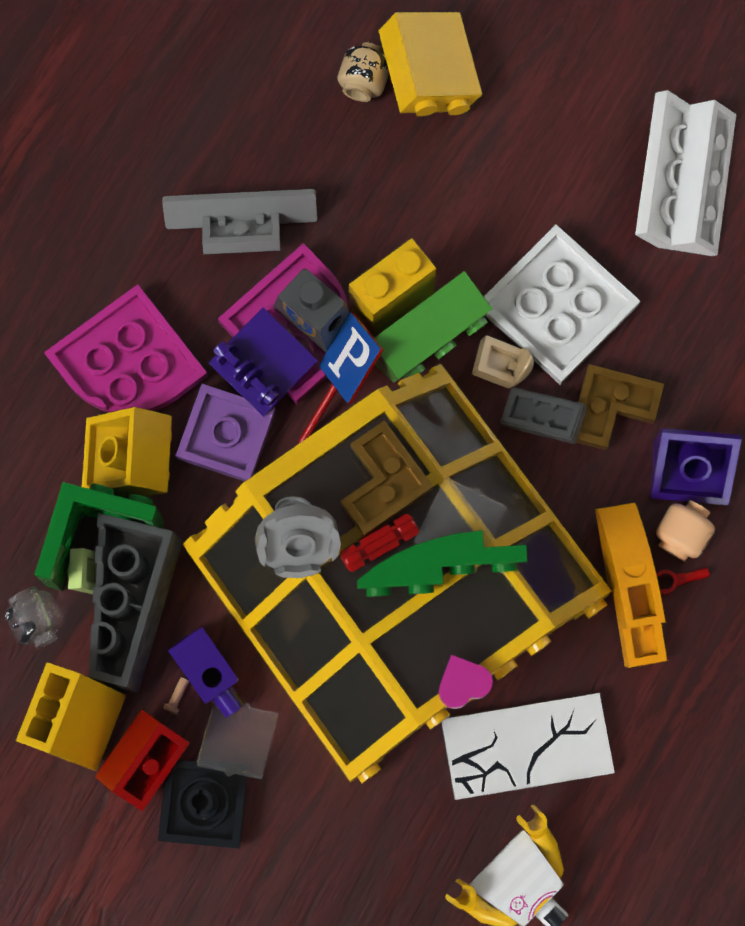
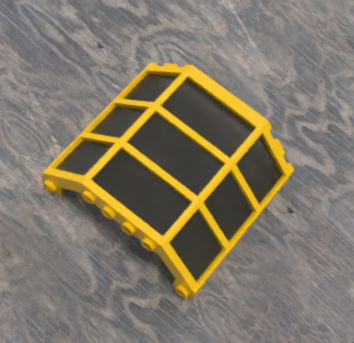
M442 364L432 367L429 373L423 377L420 373L401 379L397 383L400 386L397 390L391 391L387 385L375 390L243 482L235 491L238 497L233 501L234 504L230 508H228L226 503L221 505L204 522L207 528L197 535L190 536L183 543L186 552L350 783L358 778L363 784L382 770L378 763L391 750L426 724L431 730L450 716V713L447 711L448 707L441 702L438 692L451 655L483 666L490 672L491 676L494 675L497 680H500L518 666L514 659L522 653L528 651L533 656L551 642L547 635L573 618L576 620L585 614L590 619L608 605L604 599L611 593V589ZM385 420L432 484L433 490L382 525L389 524L391 527L394 525V519L408 513L417 524L419 530L417 536L407 542H404L403 539L398 541L400 546L372 562L369 559L365 560V566L355 572H350L341 560L340 551L351 544H354L355 547L360 544L359 540L364 536L342 507L340 501L373 479L351 449L350 444ZM290 496L304 498L311 505L327 511L336 520L341 541L338 557L333 562L330 558L327 562L320 565L321 572L303 578L281 577L276 575L275 569L269 567L266 563L264 567L259 562L255 545V536L260 523L267 515L275 511V505L279 500ZM483 530L484 547L526 545L527 562H518V571L492 572V564L475 565L474 574L450 575V567H442L443 584H435L434 593L409 594L408 586L391 587L392 595L366 597V589H357V580L380 562L413 545L438 537Z

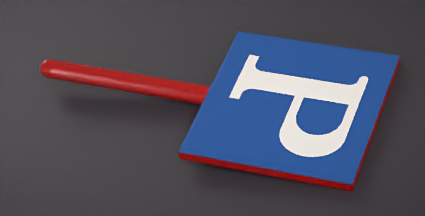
M354 312L349 313L319 364V367L331 381L332 385L301 435L299 443L311 436L337 390L348 404L353 402L384 350Z

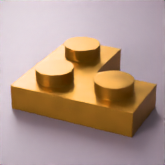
M588 364L578 401L585 404L587 410L576 443L607 450L616 414L653 424L656 419L664 384Z
M385 420L350 444L351 449L373 479L340 502L364 537L433 490L432 484Z

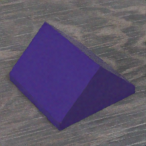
M661 428L653 441L651 498L686 502L691 500L697 503L729 505L742 441L741 435Z

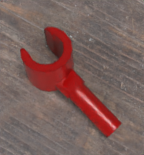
M708 568L678 574L670 570L659 571L656 574L657 579L669 576L673 580L672 587L660 590V594L670 595L674 593L679 585L709 577Z

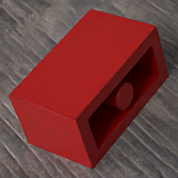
M141 709L95 778L111 792L143 812L189 745V742Z

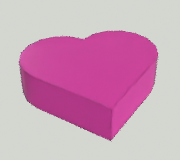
M451 655L439 686V698L448 708H462L468 703L470 698L480 699L489 693L493 683L492 676L483 666Z

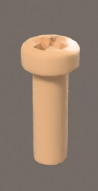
M180 677L169 703H165L163 706L164 710L171 714H178L179 709L177 707L189 684L188 680Z

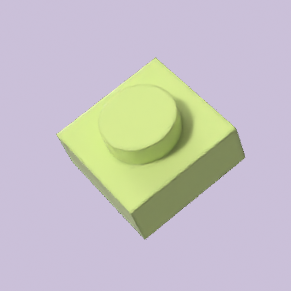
M84 548L70 549V562L67 569L69 578L68 589L93 594V587H96L97 571L95 551Z

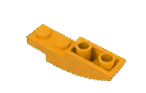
M635 503L595 509L607 585L613 591L624 666L630 668L667 661L661 623L666 622L653 558Z

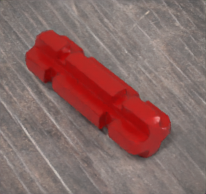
M408 513L403 514L393 520L394 525L391 527L389 524H386L361 538L358 546L355 547L354 544H351L342 549L340 557L345 567L350 572H355L366 565L364 563L365 560L369 559L372 562L400 546L398 541L403 539L404 542H407L417 536L419 530L414 519Z

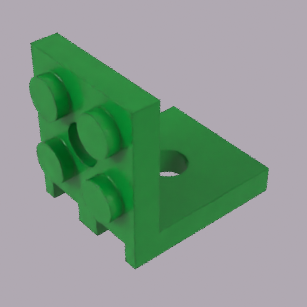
M62 482L34 575L46 587L63 591L70 562V549H75L84 517L97 519V514L100 513L162 528L164 520L157 507L152 505L153 500L137 494H129L128 499L113 495V489L92 483L90 489Z

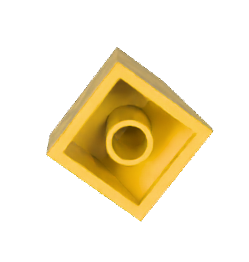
M132 407L86 418L82 487L90 489L92 483L103 485L113 489V495L120 497H129V494L147 497L168 493L172 416Z

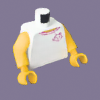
M531 805V808L535 811L534 818L526 822L520 815L517 816V822L524 830L520 831L470 884L456 879L455 882L461 885L462 892L457 898L446 894L445 898L448 902L459 909H464V911L480 923L492 926H516L517 924L525 926L534 916L545 926H560L569 914L552 898L564 885L560 879L563 875L564 867L558 843L547 826V818L535 805Z

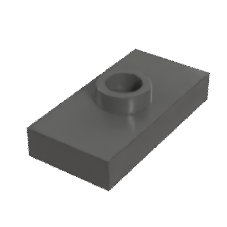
M512 387L500 423L506 428L576 444L587 407L583 403Z

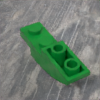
M483 530L438 537L413 545L380 562L357 580V589H366V597L392 595L391 587L408 586L409 594L434 593V585L443 584L442 567H450V575L474 574L475 565L492 564V572L518 571L517 563L527 562L526 545L484 547Z

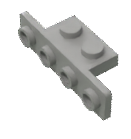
M314 189L164 196L162 200L167 229L202 228L204 254L280 251V224L317 221L316 191Z

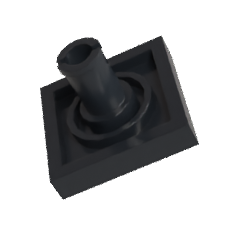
M178 760L164 781L158 841L240 849L249 767Z

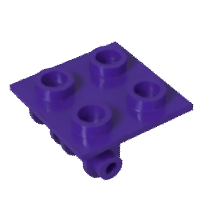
M262 307L228 343L222 341L216 346L213 351L216 356L209 364L264 417L318 360Z

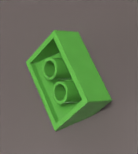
M462 272L375 337L376 341L384 349L375 366L393 383L401 377L406 378L421 373L426 369L421 362L432 354L437 359H440L457 346L453 338L461 332L465 331L470 336L488 323L483 316L491 311L492 307L466 272Z

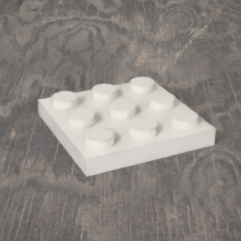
M555 225L484 296L492 307V310L485 314V316L520 349H529L534 362L559 385L640 304V300L558 225Z

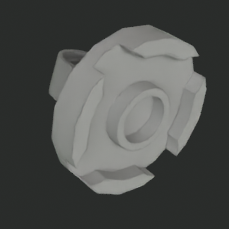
M297 496L285 497L279 500L275 505V511L267 515L260 523L255 536L259 562L264 567L266 563L269 567L275 569L276 575L286 578H303L321 572L320 565L327 562L330 558L333 562L338 557L341 547L336 520L327 511L311 505L306 499Z

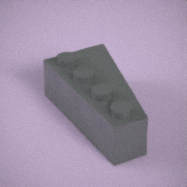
M98 513L97 528L99 529L98 546H96L95 550L97 571L96 587H93V603L95 606L94 624H91L89 678L106 686L138 694L183 541L170 530Z

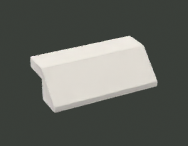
M668 90L655 93L635 232L636 236L658 248L708 256L718 255L736 114L716 100L690 105Z

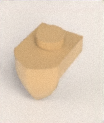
M486 335L480 340L472 375L510 389L521 383L532 371L534 365L532 353L529 349H520Z

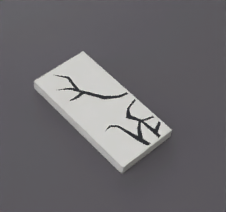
M600 693L446 718L441 722L455 800L615 773Z

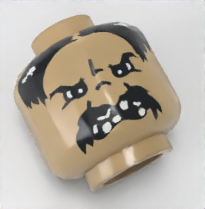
M365 42L362 46H353L346 51L337 80L347 97L360 102H368L371 98L379 97L382 94L389 76V69L383 49L376 44Z

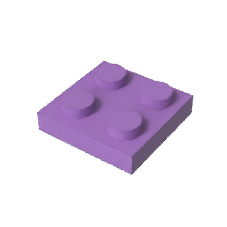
M201 384L175 456L178 460L245 482L254 475L276 413V408L273 407L263 417L244 397Z

